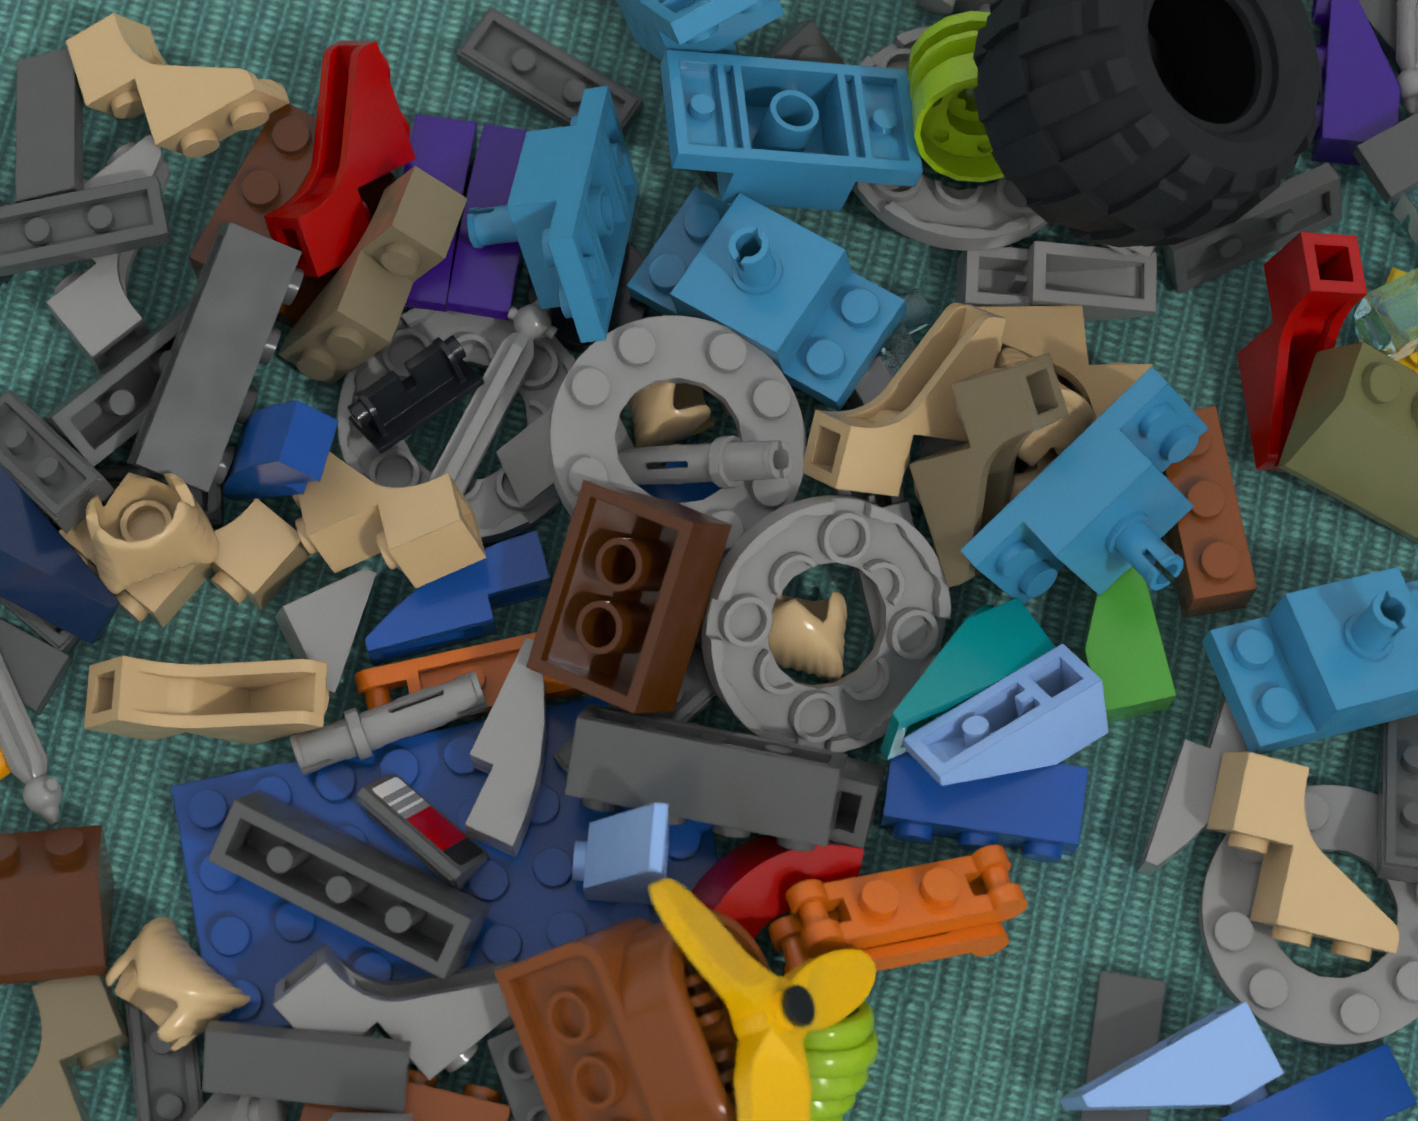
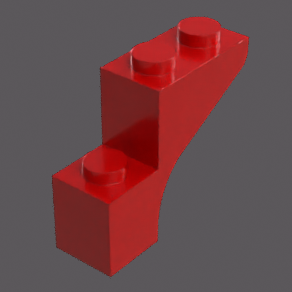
M341 40L325 50L322 59L314 149L310 171L303 185L291 199L279 208L263 215L272 240L302 252L296 267L304 270L303 276L320 277L343 265L358 245L372 218L370 210L365 201L360 197L357 188L416 159L409 140L410 127L407 119L399 110L390 83V67L385 56L380 52L377 41Z
M1300 232L1263 265L1273 323L1237 353L1256 470L1284 471L1278 467L1315 354L1319 351L1335 348L1339 331L1347 315L1367 295L1357 236Z

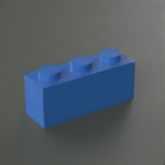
M908 752L889 759L880 828L892 829L893 838L904 842L927 844L931 843L933 835L958 839L957 847L966 851L975 852L982 847L998 844L1023 849L1022 857L1029 860L1057 863L1061 861L1062 855L1072 856L1079 845L1088 768L1058 763L1041 768L941 786Z

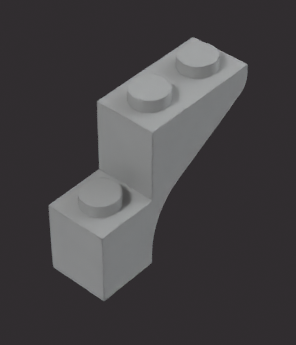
M149 134L138 143H127L115 151L104 169L88 181L83 179V190L157 175L161 183L162 193L164 194L170 181V171L164 161L161 148L155 145L153 137ZM139 249L86 259L91 268L86 272L77 271L67 276L54 290V296L46 301L57 323L98 372H101L149 333L143 318L130 304L127 290L128 274Z
M325 943L275 984L273 1005L292 1027L298 1030L372 1037L376 1031L373 1025L378 1022L393 1040L411 1042L410 1059L431 1080L444 1068L448 1072H453L463 1066L476 1053L478 1049L477 1042L495 1027L503 1031L514 1025L495 971L517 962L506 960L459 969L446 979L433 974L401 981H384L369 977L355 970Z

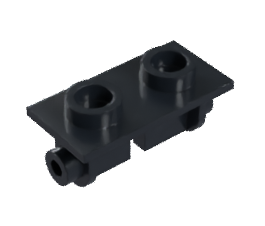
M453 335L444 341L437 337L432 341L431 345L404 362L409 377L401 381L400 377L392 370L365 390L355 393L356 401L347 407L351 414L348 419L365 439L382 454L485 382L463 360L466 357V353Z

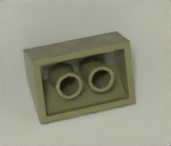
M1364 342L1316 352L1278 467L1417 544L1418 373Z

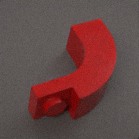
M763 835L738 846L723 856L703 875L691 893L707 909L721 912L734 919L754 939L759 931L771 920L790 911L785 894L793 885L811 879L828 883L859 877L864 849L829 841L827 847L816 845L812 851H797L778 845L776 843L777 837Z

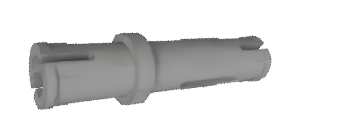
M732 435L720 436L712 443L623 448L618 451L620 463L636 485L714 482L718 487L736 488L742 485L744 481L786 478L792 472L794 461L792 449L787 441H742L739 437ZM686 461L688 462V467H667L666 463Z
M474 670L458 676L456 679L405 695L392 702L358 713L357 708L344 712V719L327 724L322 728L289 737L303 776L320 770L322 767L359 756L360 760H364L373 756V750L379 749L386 744L415 736L445 725V723L489 709Z

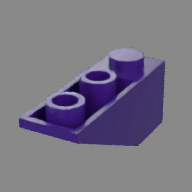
M1313 0L1311 25H1320L1319 45L1316 44V49L1321 64L1322 96L1317 100L1316 117L1318 126L1313 136L1311 161L1360 166L1353 155L1356 146L1398 123L1400 86L1359 0Z

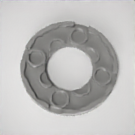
M930 26L910 30L896 36L893 44L882 49L871 58L868 55L859 66L907 70L912 46L923 31ZM923 174L915 187L855 182L852 188L863 204L892 229L918 242L944 249L976 251L999 248L1027 238L1047 224L1044 219L1027 206L1026 198L1011 180L1007 181L1005 177L988 186H978L977 189L957 190L941 185V181L935 180L933 182Z
M413 308L401 314V320L398 322L391 343L351 372H348L340 393L337 420H339L337 424L339 443L345 463L375 484L384 487L401 488L427 482L432 472L416 461L405 439L380 454L350 423L348 418L351 414L347 407L356 401L355 393L365 390L392 370L400 377L401 381L409 377L404 362L431 345L432 341L437 337L444 341L453 335L466 353V357L463 360L468 365L487 369L500 343L516 332L514 320ZM545 337L535 342V360L518 390V394L526 408L527 426L552 407L563 380L576 362L573 355H570L555 337L553 340ZM502 467L497 472L483 479L471 480L463 494L474 510L483 544L501 541L529 529L544 519L561 503V499L557 495L522 511Z
M675 315L648 317L630 322L607 333L606 340L596 341L590 345L570 368L556 394L549 416L548 463L554 486L571 518L583 480H592L651 496L632 482L619 461L615 433L620 413L632 396L653 384L667 382L675 384L687 383L702 387L723 402L736 423L738 437L742 441L784 440L790 444L794 457L792 472L786 478L744 481L742 485L736 488H722L703 500L678 503L732 524L720 561L721 564L730 549L753 525L779 508L793 503L803 477V459L806 451V432L797 398L782 371L768 355L723 325L701 318Z
M834 495L811 497L788 504L765 516L740 537L720 564L703 615L701 636L704 664L718 698L738 722L758 737L842 753L862 747L884 736L894 710L939 654L944 636L945 619H951L949 588L940 561L931 545L909 522L875 503L860 498ZM837 562L857 568L872 582L880 601L881 628L872 652L857 670L836 682L809 685L792 680L778 668L769 648L768 635L772 628V609L776 598L783 594L782 590L793 577L811 567L814 568L816 565Z
M1306 786V820L1310 834L1318 848L1322 852H1334L1352 856L1368 864L1377 874L1378 795L1348 786ZM1229 834L1224 836L1208 864L1201 900L1199 901V927L1209 965L1217 981L1235 1004L1247 1002L1257 1023L1279 1036L1285 1035L1302 1042L1317 1044L1319 1047L1330 1048L1352 1047L1385 1038L1418 1018V883L1382 879L1386 883L1395 906V924L1400 934L1397 954L1385 952V955L1370 969L1346 978L1317 976L1295 965L1277 945L1276 940L1271 939V926L1250 920L1264 855L1228 847Z

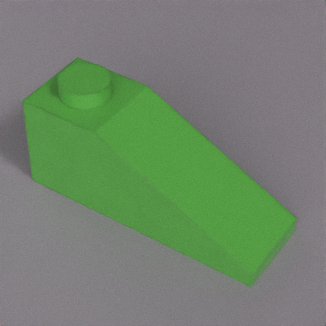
M1132 566L1101 596L1094 591L1079 659L1102 679L1107 723L1168 710L1176 697L1146 581Z

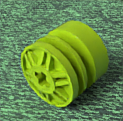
M963 12L944 17L923 31L912 46L907 66L910 84L909 94L912 101L913 131L919 154L936 172L957 181L987 182L1004 178L1002 171L991 154L993 149L985 127L979 121L973 89L978 87L977 66L973 60L978 30L986 27L987 17L990 15V12Z

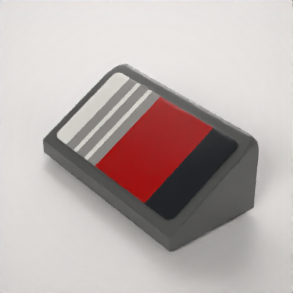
M394 773L387 774L362 787L356 794L361 810L447 885L460 891L487 861L489 855L484 848L399 775Z

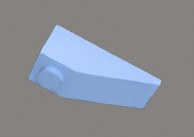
M1062 643L902 739L903 747L941 786L1056 765L1109 733L1103 682L1096 673Z
M652 803L589 823L588 842L575 841L572 880L584 881L585 900L654 905L650 896L649 886L652 883L666 879L669 852L668 804Z
M1247 1002L1219 1007L1063 1096L1059 1101L1065 1111L1199 1109L1229 1105L1232 1112H1236L1264 1099L1268 1095L1264 1085L1284 1074Z

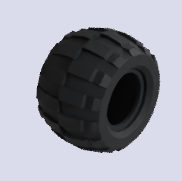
M994 0L989 6L990 15L987 17L986 27L978 30L973 60L977 66L978 87L973 89L979 121L983 123L993 149L991 154L1006 180H1011L1026 198L1027 206L1049 225L1059 222L1068 227L1074 238L1097 245L1107 244L1114 247L1176 245L1234 223L1281 186L1279 181L1294 170V165H1296L1300 153L1309 149L1318 126L1316 107L1318 98L1322 96L1321 64L1318 59L1314 39L1315 33L1304 3L1301 0Z

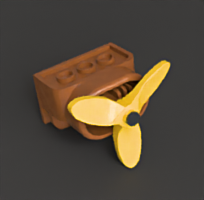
M667 878L652 883L649 886L652 902L662 922L652 924L650 921L642 918L624 920L495 971L496 978L551 1121H810L812 1089L803 1039L807 1034L822 1030L843 1020L861 1005L872 989L877 970L872 958L862 950L844 949L831 951L796 966L784 976L778 977L770 971L760 948L751 935L738 922L721 912L707 909L681 884Z

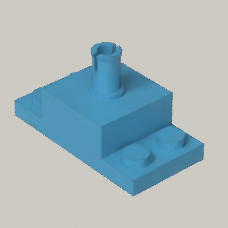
M617 0L635 43L660 61H662L666 49L740 55L735 41L784 15L779 0Z
M666 49L660 63L671 167L672 169L716 172L721 203H733L738 194L741 193L765 207L777 206L841 211L855 182L915 187L923 173L921 156L914 138L911 113L912 101L909 94V81L906 69Z
M608 86L584 89L578 115L571 117L570 126L526 132L508 204L486 208H469L470 214H467L468 234L474 248H482L485 245L519 242L541 309L561 307L565 318H573L581 343L606 340L639 191L638 181Z
M696 187L692 190L626 286L631 297L663 315L696 317L727 327L768 355L782 371L791 386L836 411L842 409L907 312L904 299L851 271L847 252L844 248L741 193L738 194L730 206L726 203H721L719 199Z
M1151 367L960 551L975 568L1011 598L1019 597L1023 604L1030 598L1040 596L1046 592L1055 582L1057 573L1065 565L1099 596L1131 566L1146 581L1150 589L1160 590L1171 582L1155 567V562L1159 561L1175 578L1178 577L1184 565L1183 559L1175 554L1161 538L1194 507L1162 473L1172 463L1180 462L1189 456L1197 446L1199 437L1209 428L1170 384Z
M1399 567L1286 593L1268 616L1210 630L1201 641L1248 752L1261 755L1418 714V580L1405 583Z

